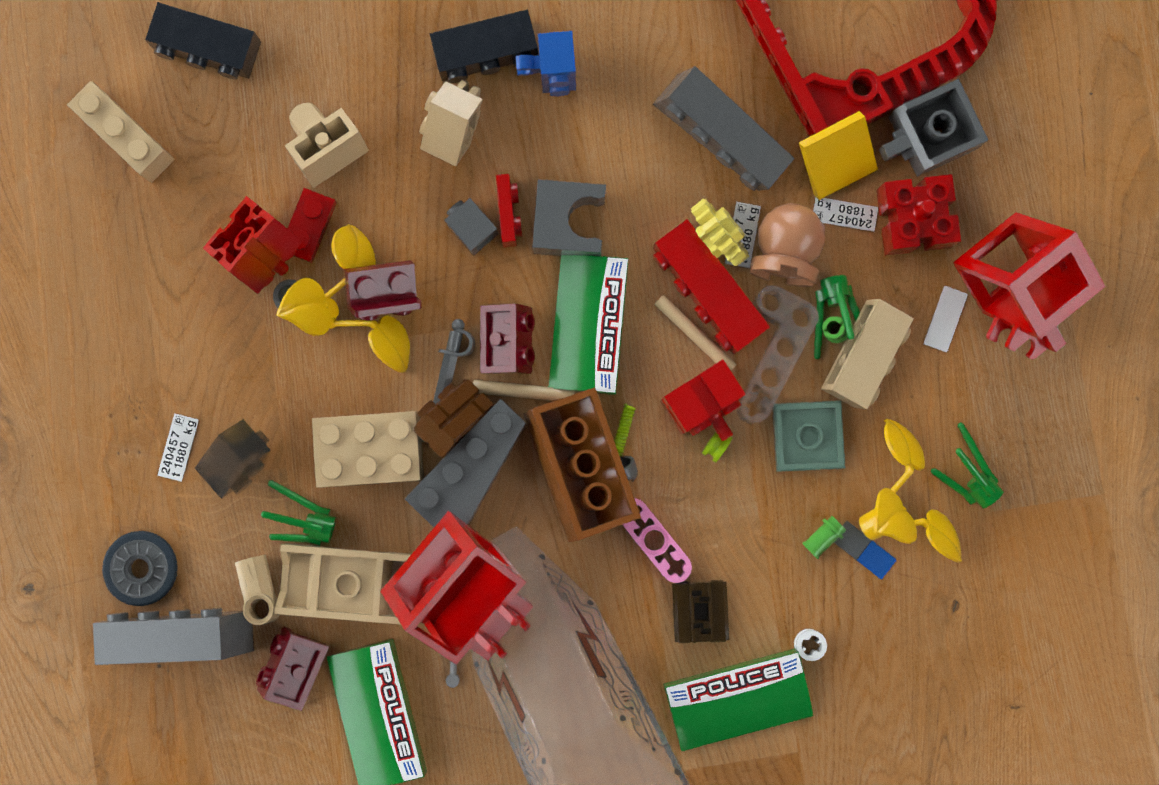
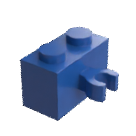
M572 31L539 33V55L516 56L518 76L541 73L543 93H550V96L559 97L568 95L570 91L576 90Z

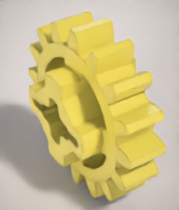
M703 198L691 208L692 214L700 224L695 231L716 258L724 254L729 262L734 266H738L749 257L748 251L740 241L744 238L745 234L724 207L716 211L713 205Z

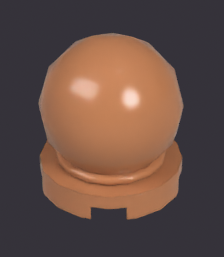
M795 203L780 205L770 211L758 229V246L763 255L752 257L750 274L766 281H770L771 275L787 278L785 285L813 287V284L817 282L819 270L811 264L820 257L825 245V227L817 214L808 206Z

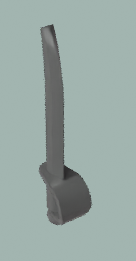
M455 319L452 322V329L454 331L450 330L446 350L439 349L438 351L444 353L433 400L435 404L440 401L438 395L453 380L457 358L469 356L475 349V339L471 333L463 330L465 323L461 319ZM465 334L469 338V347L465 352L459 353L462 336Z

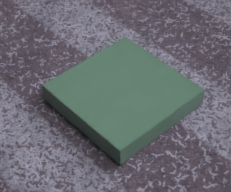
M841 401L772 404L776 472L845 468Z

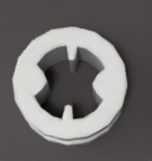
M804 629L796 635L794 647L799 651V655L803 659L816 661L826 653L827 642L825 637L818 631ZM811 636H816L817 639L814 641L819 644V648L817 650L812 649L809 654L804 653L806 648L802 646L803 640H810Z

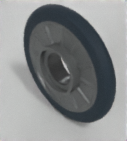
M134 531L119 537L107 550L102 566L103 579L110 593L119 601L132 606L151 605L165 597L173 587L178 571L176 555L169 543L157 534L147 531ZM137 559H143L148 564L149 571L144 578H137L132 573V564Z

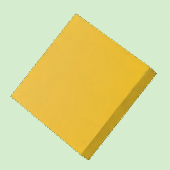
M860 111L799 142L812 190L818 200L878 170L866 118Z

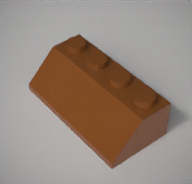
M595 387L532 408L524 413L568 542L579 541L641 518Z

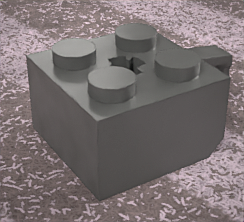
M957 79L896 108L888 117L895 130L892 133L894 140L883 145L879 152L884 162L902 155L905 161L909 160L916 176L919 177L979 149L988 141V138L960 80ZM940 127L942 129V132L935 131L934 128Z

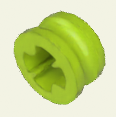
M715 432L703 449L702 454H710L713 458L712 461L716 463L733 438L730 437L725 441H721Z

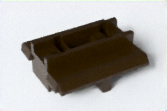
M683 581L673 583L675 642L684 644L691 642H726V640H729L727 581Z

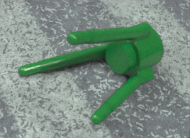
M846 275L831 276L820 280L821 290L815 291L817 308L814 358L816 360L821 357L825 302L828 303V307H840L847 337L850 340L854 339L847 304H849L855 321L860 311L853 295L852 285H848Z
M960 422L958 428L982 472L978 471L961 448H957L956 454L973 476L967 483L970 490L965 489L936 468H932L931 473L962 495L970 505L977 502L984 509L995 503L1003 495L1004 491L997 484L999 480L991 472L964 423Z
M269 480L268 486L315 512V515L309 513L305 521L263 511L261 517L304 528L303 533L309 534H270L269 539L308 542L319 546L321 542L329 543L337 517L329 515L331 509L318 506L283 485Z

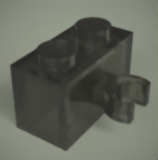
M243 419L217 436L195 469L221 499L232 491L237 495L252 483L250 478L264 468L265 464L262 461L271 451L266 445L269 439L261 430L255 433Z

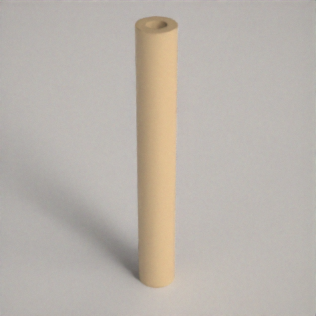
M664 295L654 304L715 363L724 359L730 370L737 365Z
M474 380L473 382L479 389L480 394L556 401L575 394V391L561 390L544 386Z

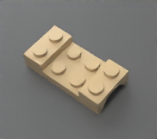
M289 543L281 544L280 553L283 564L281 587L274 614L400 624L380 591L411 554L327 548Z

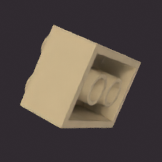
M409 411L312 418L316 488L422 481L424 479L422 441L414 432V427L420 420V417L417 415L418 412Z

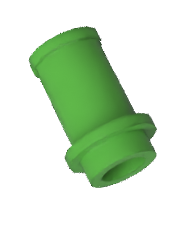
M829 317L823 322L822 330L828 341L837 344L844 342L848 338L842 317ZM840 324V331L837 334H831L832 326Z
M833 516L828 520L824 518L822 520L824 524L802 543L817 559L838 538L841 540L844 538L842 534L846 529Z

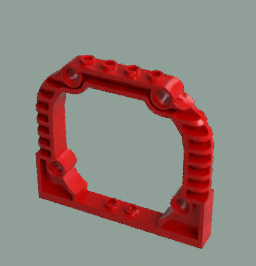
M735 0L808 137L858 111L865 116L868 126L887 116L889 112L962 75L974 65L987 48L993 34L997 16L996 0H956L964 16L957 33L944 44L880 76H877L869 69L860 68L853 71L846 80L825 77L815 72L802 78L785 47L787 41L783 31L779 27L775 28L770 19L771 11L766 0ZM856 83L862 84L867 90V95L861 96L856 94L852 85Z

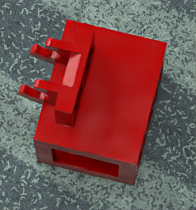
M1017 212L953 262L982 313L994 319L986 334V338L997 342L999 334L1005 329H1010L1011 332L1005 342V347L1015 352L1016 349L1030 339L1031 347L1025 356L1032 360L1036 359L1047 349L1057 352L1065 346L1066 342L1057 326L1106 287L1075 231ZM1012 234L1028 260L1013 273L980 261ZM981 279L994 283L998 287L989 294Z
M450 511L443 516L380 591L406 632L456 665L470 649L487 661L495 652L503 659L508 653L499 641L511 626L516 627L519 625L524 631L531 627L525 617L531 611L533 605L518 593L526 584L524 578L495 544ZM420 622L423 623L430 634L419 628L418 624Z

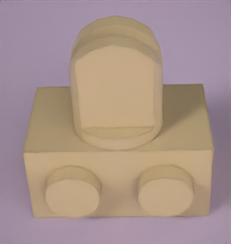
M463 79L458 86L445 81L438 92H431L424 108L428 111V115L423 120L419 133L423 135L420 149L454 166H457L470 147L483 100L479 98L481 88L474 85L467 92L469 82Z
M302 103L297 105L289 115L290 124L298 137L286 144L285 147L313 188L369 151L359 130L342 108L325 118L312 103Z

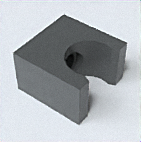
M538 180L533 253L552 256H601L602 240L578 236L572 231L568 222L574 210L582 205H594L597 207L605 205L606 185Z

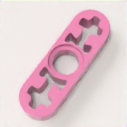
M635 498L637 506L639 505L642 509L640 515L643 522L646 523L648 518H650L653 524L646 526L639 536L634 533V529L640 528L635 521L623 524L624 528L668 581L673 583L683 582L689 577L692 570L689 558L646 504ZM657 530L663 534L664 544L660 549L650 550L646 547L644 538L649 531ZM670 544L675 548L674 551L669 552L672 558L676 561L680 559L684 561V564L681 566L684 572L679 576L675 572L671 575L668 574L667 570L670 568V565L664 557L659 563L655 559L656 556L666 552Z

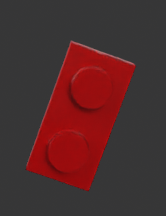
M509 174L496 175L502 244L504 248L516 247V237H522L521 217H514L513 204L519 203L518 184L511 183Z
M303 188L287 228L302 241L297 247L294 257L311 264L313 263L337 204L335 199Z

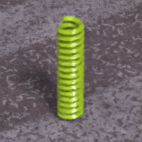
M627 403L624 404L625 407H623L624 410L622 411V417H620L621 420L619 421V427H617L618 430H616L617 433L614 440L620 457L623 456L622 453L625 449L624 446H626L625 443H627L629 427H631L632 417H634L633 414H635L634 411L636 410L634 407L627 405Z

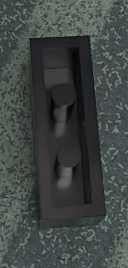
M157 2L145 41L154 49V54L167 60H174V57L185 59L186 64L200 70H206L207 66L218 69L220 75L233 80H237L238 76L250 78L261 45V40L254 31Z
M528 9L429 33L442 82L448 80L449 83H458L462 79H468V75L479 72L482 75L494 74L501 70L500 67L512 64L516 67V56L538 55V47Z

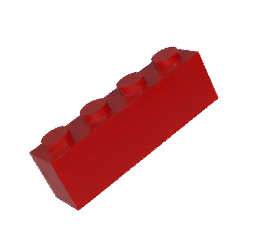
M686 219L654 243L653 249L656 253L652 256L663 271L669 269L676 280L673 281V284L684 298L690 296L696 304L693 310L704 325L710 323L717 334L714 335V338L725 352L731 350L733 354H736L769 329L770 326L719 259L711 253L707 245L700 239L690 221Z

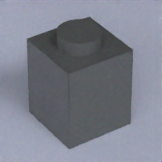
M471 198L465 203L462 200L458 201L447 211L448 217L444 221L473 256L499 235L497 228Z

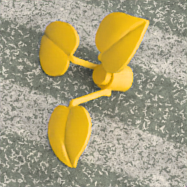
M347 224L334 233L331 248L334 258L341 268L348 269L376 265L373 248L367 237L358 228ZM310 278L300 279L288 289L279 305L276 316L293 323L299 329L312 336L324 335L329 328L369 326L373 330L368 335V341L376 356L393 370L399 373L406 372L409 365L410 342L405 328L397 319L385 315L378 320V323L375 320H336V317L339 315V307L331 297L346 285L345 278L325 294L320 284Z
M885 419L884 434L887 447L894 458L905 466V472L891 489L883 488L877 495L875 508L859 518L862 532L873 541L881 536H888L899 542L911 544L917 539L916 526H923L926 528V536L932 546L946 558L960 563L962 561L960 541L950 520L944 514L934 509L926 513L927 519L913 520L896 494L913 474L914 469L918 471L924 469L925 457L919 442L907 428L896 421Z

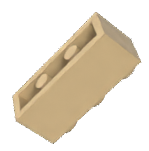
M92 81L67 104L137 173L152 183L175 160Z
M881 299L866 300L853 326L854 339H846L821 389L854 408L868 409L869 406L874 404L880 394L879 385L884 376L888 375L895 365L896 359L894 356L899 346H902L909 338L911 328L909 327L914 318Z

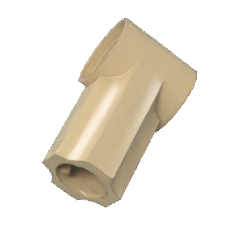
M266 555L235 562L244 599L243 615L245 619L254 625L269 624L276 621L280 614H274L278 598L275 595ZM261 599L265 600L269 605V613L265 618H260L256 613V605Z

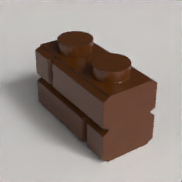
M464 379L457 386L451 382L438 395L439 402L435 404L430 400L417 413L421 419L415 425L414 432L424 442H428L429 447L440 457H444L494 406V403L483 393H479V389L469 379Z

